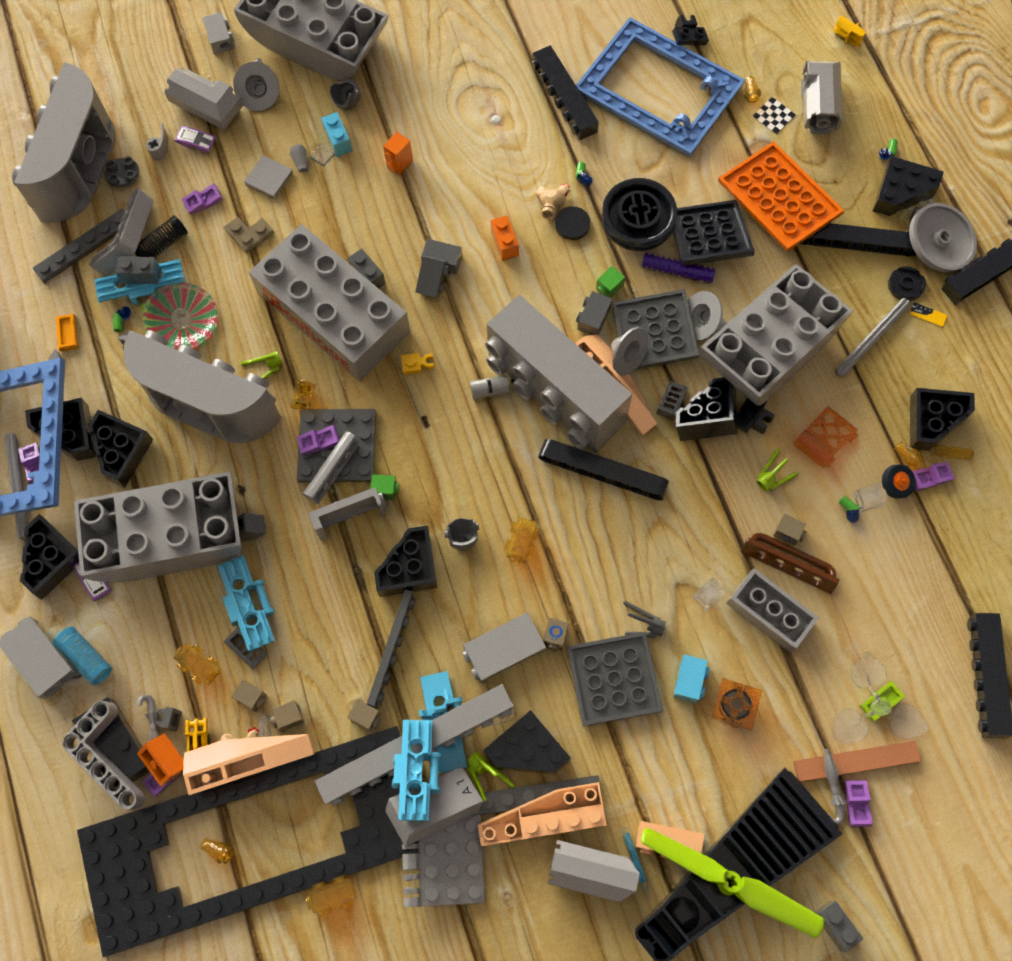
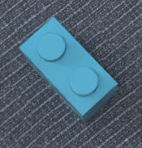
M335 112L322 117L324 131L336 157L351 152L350 139L338 113Z
M683 655L673 697L697 703L699 698L703 699L706 688L702 686L703 680L708 678L710 667H707V660Z

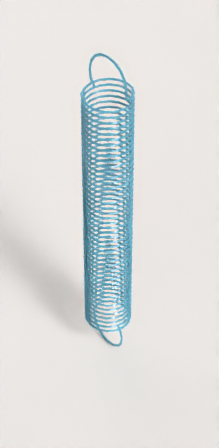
M628 832L625 833V836L623 835V838L632 854L630 858L640 873L639 881L643 883L646 882V875L638 860L639 856L630 838L631 834Z

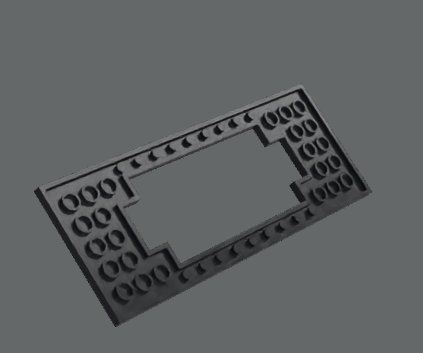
M395 726L315 752L314 755L199 793L186 794L78 829L77 834L102 957H107L400 859L402 854L418 853V849H402L403 842L385 811L388 799L400 794V785L398 788H392L394 775L389 777L387 774L381 778L380 783L372 787L368 784L362 787L363 791L352 796L360 826L340 832L345 854L185 907L183 906L178 886L158 893L150 857V851L170 845L165 824L321 773L327 775L400 737L398 727Z

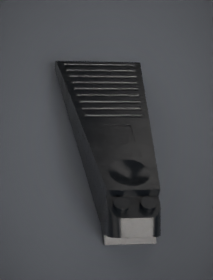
M784 767L704 855L712 858L728 871L736 872L740 878L744 876L760 880L771 886L840 837L842 832L839 830V826L795 775ZM688 871L654 910L637 926L635 935L654 961H669L674 959L694 940L745 905V903L735 894L731 896L723 894L718 884L706 881ZM728 879V880H727V882L729 883L728 886L731 888V887L733 886V885L731 884V881H732V880Z

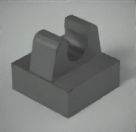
M171 707L159 709L158 713L164 714L162 721L156 720L155 724L164 729L177 732L182 711Z

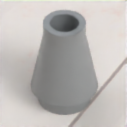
M303 145L291 147L290 156L298 172L308 171L307 150Z

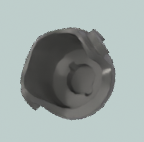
M344 79L339 83L331 84L330 95L332 101L340 109L350 110L360 101V89L353 80Z
M457 518L446 526L447 530H444L445 538L449 539V544L452 548L465 552L469 551L478 540L477 531L480 529L474 519Z

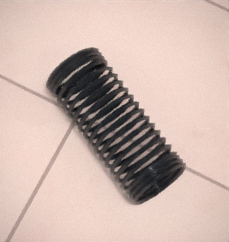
M173 215L169 218V221L166 220L164 224L158 226L151 234L146 235V238L143 237L139 241L135 254L137 257H157L162 251L167 250V247L170 248V245L172 246L175 242H178L177 239L183 238L182 235H187L188 231L183 223Z

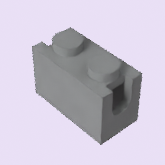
M222 12L202 17L214 55L233 50L231 42H234L232 32L227 30L230 29L228 19L223 18Z

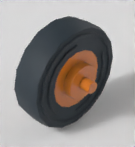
M897 464L885 469L882 475V487L887 495L895 499L906 498L915 489V475L908 466Z

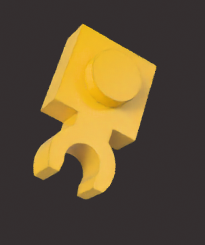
M419 353L401 355L403 375L422 373L421 368L423 367L429 370L433 369L434 364L427 363L428 360L433 359L432 354H426L421 358Z

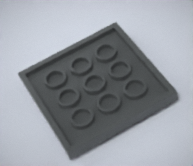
M685 289L612 302L619 337H622L626 332L635 327L644 329L648 334L647 352L636 369L699 358Z
M300 410L299 436L312 430L317 432L334 425L337 427L340 439L347 431L354 434L359 441L358 447L334 482H371L372 474L374 475L376 410ZM335 446L305 455L301 454L298 447L297 482L310 483Z
M646 632L567 646L582 727L663 712Z

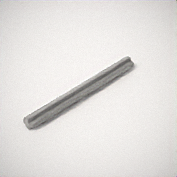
M902 298L836 369L835 373L839 377H844L909 307L910 301Z
M14 433L5 435L11 490L12 493L22 492L24 489L17 436ZM27 512L15 514L17 536L20 539H25L26 537L24 536V531L28 525Z

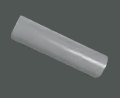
M347 431L344 433L303 493V496L316 505L319 504L359 445V441L354 434Z

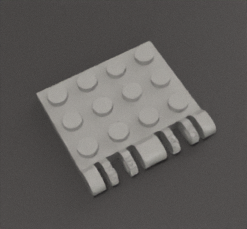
M473 815L419 840L418 843L410 844L406 847L402 844L403 850L418 849V853L402 854L403 870L419 869V874L403 875V880L406 881L419 880V888L410 887L403 889V894H419V897L403 898L404 907L484 903L482 846L478 830V824L481 823V815Z

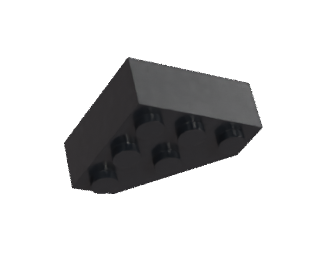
M891 156L872 211L891 216L896 214L897 211L908 209L925 199L933 198L940 186L944 171Z
M724 377L713 379L708 383L709 386L703 392L699 391L690 399V403L684 409L681 407L676 412V429L680 441L737 434L736 388Z
M916 388L910 396V449L930 451L966 421L975 411V394Z
M82 397L63 402L61 451L77 461L97 457L93 438L88 427L91 422L90 410ZM42 407L25 410L27 428L41 439Z
M97 410L88 427L93 438V445L100 463L101 473L108 481L125 488L151 445L153 438L147 431Z
M39 514L25 527V547H23L22 554L23 572L20 576V582L33 595L42 600L74 570L73 565L79 562V553L47 519Z
M428 525L408 528L399 543L387 555L382 565L376 569L374 574L379 597L402 594L405 589L415 592L438 588Z
M531 710L483 750L485 756L498 770L555 775L571 760V757Z

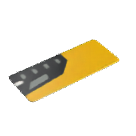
M915 302L910 311V315L941 327L944 326L947 318L946 314Z

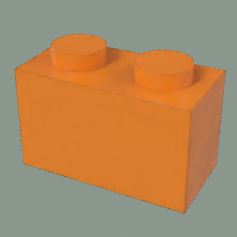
M396 132L383 145L387 168L401 175L413 162L410 140Z
M508 215L490 220L491 233L502 261L519 256V244Z
M165 733L145 743L137 752V755L160 787L177 778L183 772L184 758L178 753Z

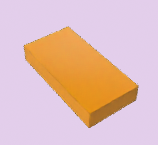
M75 314L56 316L59 351L79 349Z

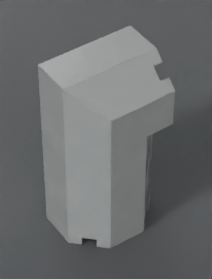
M805 61L802 72L804 78L801 80V96L804 98V128H809L812 134L827 135L831 133L833 128H835V131L838 130L843 121L841 63L833 61Z
M176 68L167 79L169 88H165L164 93L169 102L223 130L226 129L244 105L241 96L238 93L236 95L232 93L233 88L220 80L212 82L186 68H182V70Z
M557 840L556 845L560 846V849H555L549 876H553V880L548 879L547 884L614 902H620L636 892L640 873L629 858Z

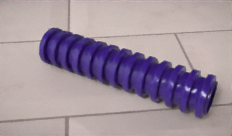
M648 252L644 254L642 268L648 267L649 270L653 268V271L657 269L659 272L664 271L666 274L669 272L670 275L674 273L675 276H686L687 279L690 277L692 280H703V283L707 281L708 284L713 282L715 268H704L703 265L699 267L698 264L682 266L681 260L678 262L676 259L670 260L671 258L669 257L666 259L665 256L661 258L660 255H649Z

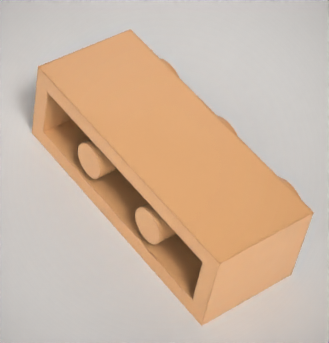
M643 821L639 823L635 848L640 849L642 854L652 855L653 852H656L641 842V835L645 828H650L702 853L704 834Z

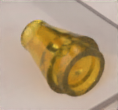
M749 76L745 79L744 98L748 102L753 103L760 99L761 90L755 78Z
M902 441L894 448L905 464L913 469L924 459L921 452L904 444Z
M205 838L200 846L201 850L205 851L219 864H226L233 854V848L230 847L229 843Z

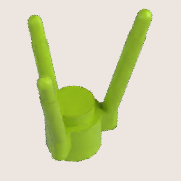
M277 351L266 356L241 362L243 366L265 361L266 366L272 369L261 377L264 380L274 372L279 371V366L282 365Z
M779 448L776 449L762 472L757 476L756 482L764 491H773L779 485L799 474L794 472L775 483L777 480L775 474L788 462V458H785L772 472H767L780 452Z
M479 752L474 753L467 760L469 765L467 771L472 776L484 802L487 801V798L475 773L482 774L488 770L494 777L498 776L511 788H515V785L493 767Z

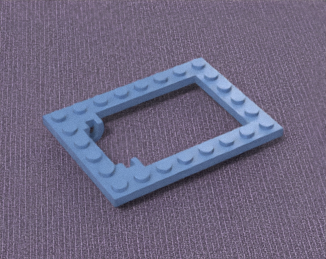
M629 17L576 86L584 98L690 157L737 95L745 80L688 48L677 45L675 41ZM634 41L703 78L704 80L701 83L702 90H705L707 86L711 88L710 94L713 96L692 124L690 123V118L683 113L677 115L672 123L669 124L600 85Z
M62 358L0 371V392L43 383L39 471L28 473V478L33 479L34 484L27 485V491L0 495V517L59 506L65 360Z

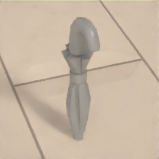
M144 694L138 698L137 706H141L143 701L147 702L148 713L145 716L150 723L149 741L160 736L157 730L158 725L155 724L160 713L156 712L155 700L152 696Z
M825 749V774L833 794L831 806L835 805L837 817L833 821L839 825L844 821L845 810L843 804L847 802L840 794L838 771L829 749Z

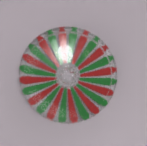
M172 283L157 289L147 299L143 308V323L146 332L150 330L160 334L168 341L166 346L176 350L179 349L180 345H186L193 349L200 347L213 336L218 326V309L214 299L207 291L190 283Z

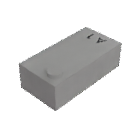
M755 568L748 573L726 602L731 608L790 653L797 649L819 619L818 616Z
M463 767L438 777L440 792L430 794L429 821H398L399 794L388 799L385 811L405 847L479 813L483 800ZM409 789L411 795H418L421 792L418 789Z

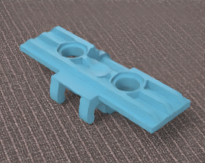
M178 259L159 264L162 276L158 284L125 283V287L117 288V284L122 283L117 274L94 279L98 302L129 296L132 304L137 305L139 304L137 297L149 294L152 299L158 300L156 294L158 288L185 282L181 260Z
M244 555L217 565L228 594L222 597L223 603L226 606L231 625L235 626L238 622L248 651L274 642L275 639L267 617L274 614L275 611L274 608H271L264 590V581L257 580L253 582ZM243 580L245 583L244 587L236 590L234 588L235 582ZM255 589L263 607L261 611H257L254 608L250 592ZM258 618L255 625L250 626L247 624V621Z
M448 671L420 677L426 710L418 711L419 717L422 720H433L447 713L448 707L454 705L455 709L462 705V697L453 698ZM440 696L445 699L443 705H434L435 698ZM461 736L455 739L456 743L451 747L445 748L441 746L437 748V753L441 754L439 774L450 772L460 767L467 768Z
M403 720L402 754H395L393 757L394 778L392 779V788H398L400 785L398 821H429L430 794L440 792L438 769L441 754L432 752L433 720ZM420 744L423 747L422 752L418 754L411 751L412 745ZM423 761H430L429 784L422 782ZM409 789H418L421 792L418 795H411Z

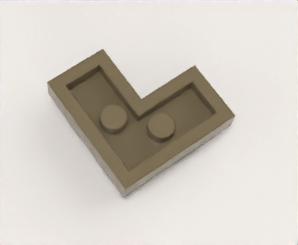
M236 217L224 226L225 231L246 254L274 234V230L263 218L249 228L239 217Z

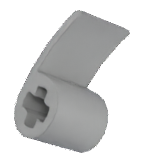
M160 123L161 139L150 138L146 142V148L151 158L155 161L162 160L166 156L168 149V135L163 123Z

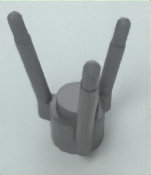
M627 601L623 602L624 605L650 618L647 619L630 612L627 614L629 617L648 624L647 630L650 632H646L647 637L655 639L656 635H663L666 621ZM625 632V635H630V634H635V633H641V632Z

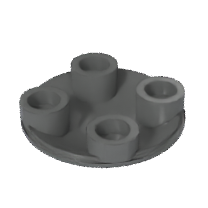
M130 156L109 160L105 164V179L109 184L116 187L130 185L139 175V166Z

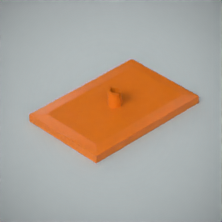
M774 141L718 178V182L786 252L844 213V209Z

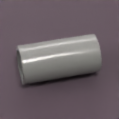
M507 375L470 381L473 400L510 394Z

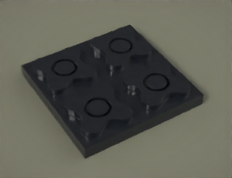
M737 200L677 208V217L672 234L682 266L754 256L755 250Z

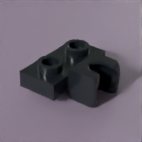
M680 15L672 31L676 44L707 45L709 39L705 28L696 27L698 23L695 16L691 15V19L687 21L683 15Z
M747 398L737 413V428L747 434L752 427L757 432L764 434L767 425L763 421L771 423L775 417L773 413L764 409L767 401L757 406Z

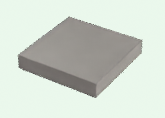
M262 155L244 183L246 186L275 199L293 174V170Z

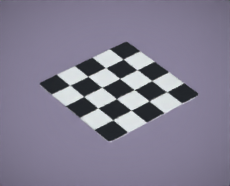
M771 97L753 117L777 134L796 114Z

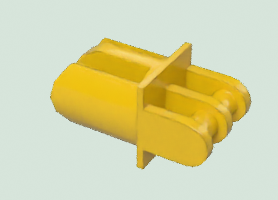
M843 16L838 18L834 32L846 40L845 44L849 42L859 47L865 35V30L859 27L860 22L854 24Z
M207 717L203 720L196 718L194 721L189 719L185 721L186 733L184 735L187 736V752L208 745L207 735H210V733H208ZM199 726H203V731H199Z

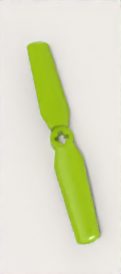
M650 828L643 830L641 835L642 844L704 880L718 884L723 894L728 896L735 894L747 906L811 937L818 938L824 928V918L760 880L744 876L740 878L736 872L728 871L712 858ZM728 879L732 880V881H731V884H732L733 886H732L731 888L728 886V885H729V883L727 882Z

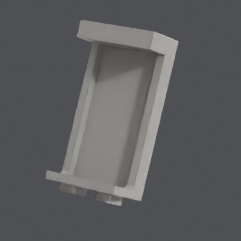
M374 487L311 511L309 516L320 541L328 539L324 528L379 508L382 517L386 516L384 510L387 509L382 493H377Z
M527 612L463 644L465 651L462 654L467 663L471 661L474 667L471 669L475 680L480 679L481 683H484L486 679L538 653L540 655L546 652V646Z
M29 616L22 619L12 631L2 635L0 648L36 695L46 700L77 675L78 672L64 659L40 628L39 622Z

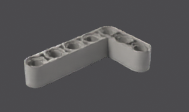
M136 189L132 193L113 242L92 258L89 264L90 267L106 277L116 270L118 256L132 257L134 255L153 204L152 198L140 189Z
M97 701L65 735L62 746L121 808L139 809L144 804V794L93 743L115 719L118 713L117 706L114 703ZM106 706V707H107V712H106V714L103 716L102 711H103V708ZM92 723V729L88 731V725ZM77 738L78 745L74 747V741ZM91 752L92 758L88 762L87 756ZM105 766L106 772L102 776L101 769ZM117 781L120 782V787L118 790L115 789V783ZM131 795L134 796V802L132 805L129 803V797Z

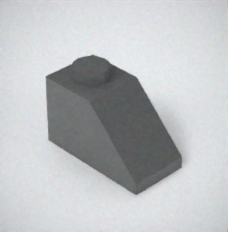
M243 513L238 516L241 542L255 540L266 534L264 515Z

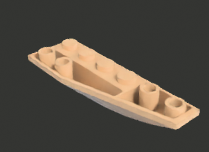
M598 334L585 336L575 343L632 393L627 420L636 430L644 436L657 425L656 420L630 374L625 376L619 375L613 369V352Z
M309 734L222 740L185 752L183 776L188 795H192L314 755L315 753Z
M599 782L557 789L478 824L481 846L606 826Z

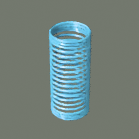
M67 627L55 637L53 644L91 685L101 683L110 675L112 671L111 665L96 652L97 650H94L92 645L78 633L75 627Z

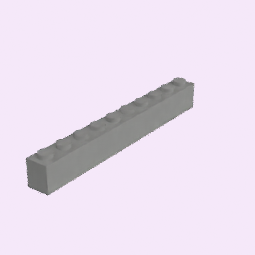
M503 684L433 719L432 752H438L437 748L443 745L447 748L455 744V739L462 735L466 738L474 734V729L480 726L482 728L490 726L494 723L493 719L499 716L503 719L511 715V710L514 709V706ZM402 736L315 780L324 803L327 805L332 804V806L338 805L344 801L343 797L349 794L352 797L363 791L362 787L368 784L372 787L380 783L381 778L387 774L389 777L393 776V757L395 754H402ZM414 744L411 747V751L415 754L423 750L420 744Z

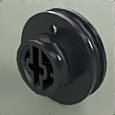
M646 178L627 179L615 185L606 195L602 208V225L607 236L618 246L632 251H647L662 245L671 236L677 217V205L670 191L662 184Z

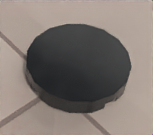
M569 206L563 208L555 218V229L564 239L578 240L587 235L589 231L590 217L586 211L579 207Z
M902 266L894 270L888 280V289L899 300L902 298H906L908 301L916 300L923 294L926 287L924 276L920 274V271L910 266Z

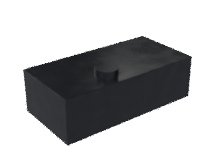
M107 697L102 701L114 703L117 706L118 713L115 719L93 743L132 782H135L150 772L137 755V752L143 746L116 701ZM106 706L103 708V711H102L103 716H104V715L106 714V712H107V707H106ZM87 711L73 719V724L75 725ZM92 723L88 725V731H91ZM105 766L101 769L103 775L106 772ZM119 781L115 783L116 790L120 787Z

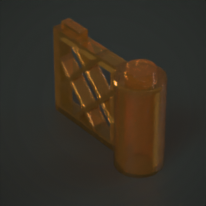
M828 406L797 437L793 444L822 468L825 466L829 468L836 460L834 458L835 454L847 442L851 444L857 438L858 434L856 432L858 429ZM828 413L834 418V423H825L824 416ZM814 427H822L823 434H816L812 429ZM826 427H835L836 435H827ZM839 427H845L850 433L848 435H840ZM828 439H837L838 446L836 448L832 447Z

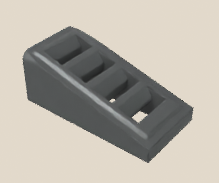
M670 381L658 407L657 414L674 420L688 387ZM673 387V388L679 389V390H681L682 392H681V393L676 392V391H674V390H671V388ZM669 393L679 396V399L670 396ZM669 399V400H672V401L677 402V403L674 404V403H671V402L666 401V400ZM664 404L673 407L674 410L665 407Z
M237 627L224 640V643L253 669L267 654L259 647L252 650L245 657L243 653L247 650L246 645L240 651L237 649L244 642L241 630ZM240 635L242 638L233 645L232 642ZM256 651L260 654L251 662L249 658Z

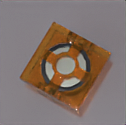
M722 678L711 718L721 721L724 725H731L733 728L741 727L751 731L762 690Z

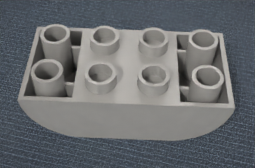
M240 0L234 9V13L242 27L265 48L335 80L350 79L355 74L388 22L387 14L357 0Z
M65 62L59 75H54L50 81L51 95L47 104L41 105L38 110L37 119L39 124L34 135L30 134L25 142V158L22 165H17L14 168L12 174L14 186L21 192L39 220L47 223L68 220L81 213L90 204L115 143L113 123L90 79L81 69Z
M795 264L702 345L699 356L755 405L760 406L770 399L824 348L843 326L853 310L817 282L808 272Z
M131 330L129 331L124 345L126 367L147 393L154 407L162 414L232 443H245L259 439L269 433L280 421L281 416L274 404L276 398L268 392L269 384L263 378L249 373L246 379L234 374L235 369L231 365L219 359H214L212 364L200 360V353L186 345H180L178 350L166 346L168 341L156 332L148 330L143 336Z
M231 471L74 501L80 575L88 580L127 582L193 570L228 561L237 556L242 550Z

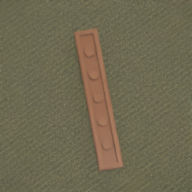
M916 740L832 754L838 776L921 761ZM824 756L794 761L797 779L800 782L827 778L824 768Z

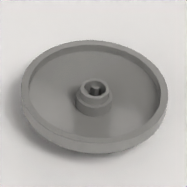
M932 203L923 207L912 218L909 228L911 245L917 256L928 267L943 273H953L959 271L973 260L977 248L976 235L969 220L958 209L943 203Z

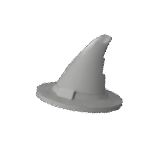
M260 58L255 59V62L251 61L242 65L236 71L233 80L234 92L241 96L244 107L252 111H263L270 108L277 101L279 81L275 72L268 65L263 64Z
M700 291L687 300L696 341L709 339L727 324L722 317V304L713 293Z
M639 327L632 328L622 337L616 338L611 343L613 369L617 374L625 376L632 373L644 359L649 342L648 334L644 329Z

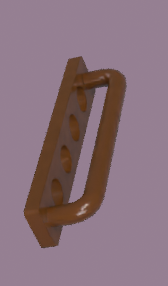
M756 533L751 538L748 537L741 550L742 553L829 594L833 593L839 583V579L836 578V570L832 565L766 534ZM758 541H763V542H765V543H767V544H769V545H772V546H774V547H776V548H778V549H780V550H782V551H784V552H787V553H789V554H791V555H793V556H795V557H797V558H800V559H802V560H804V561H806V562H808V563H810V564H812V565H815V566H817V567H819V568H821V569L827 571L828 574L825 573V572H823V571H820V570H818V569H816V568H814V567H812V566H810V565H807V564H805V563H803V562H801V561H799V560H797V559H795V558H792V557H790V556H788V555H786V554H784V553H782V552H779V551H777V550H775V549H773V548H771V547H769V546H767V545H764V544H762V543H760V542H758ZM758 551H762V552L766 553L767 555H763V554L759 553ZM795 568H799L803 572L797 571Z

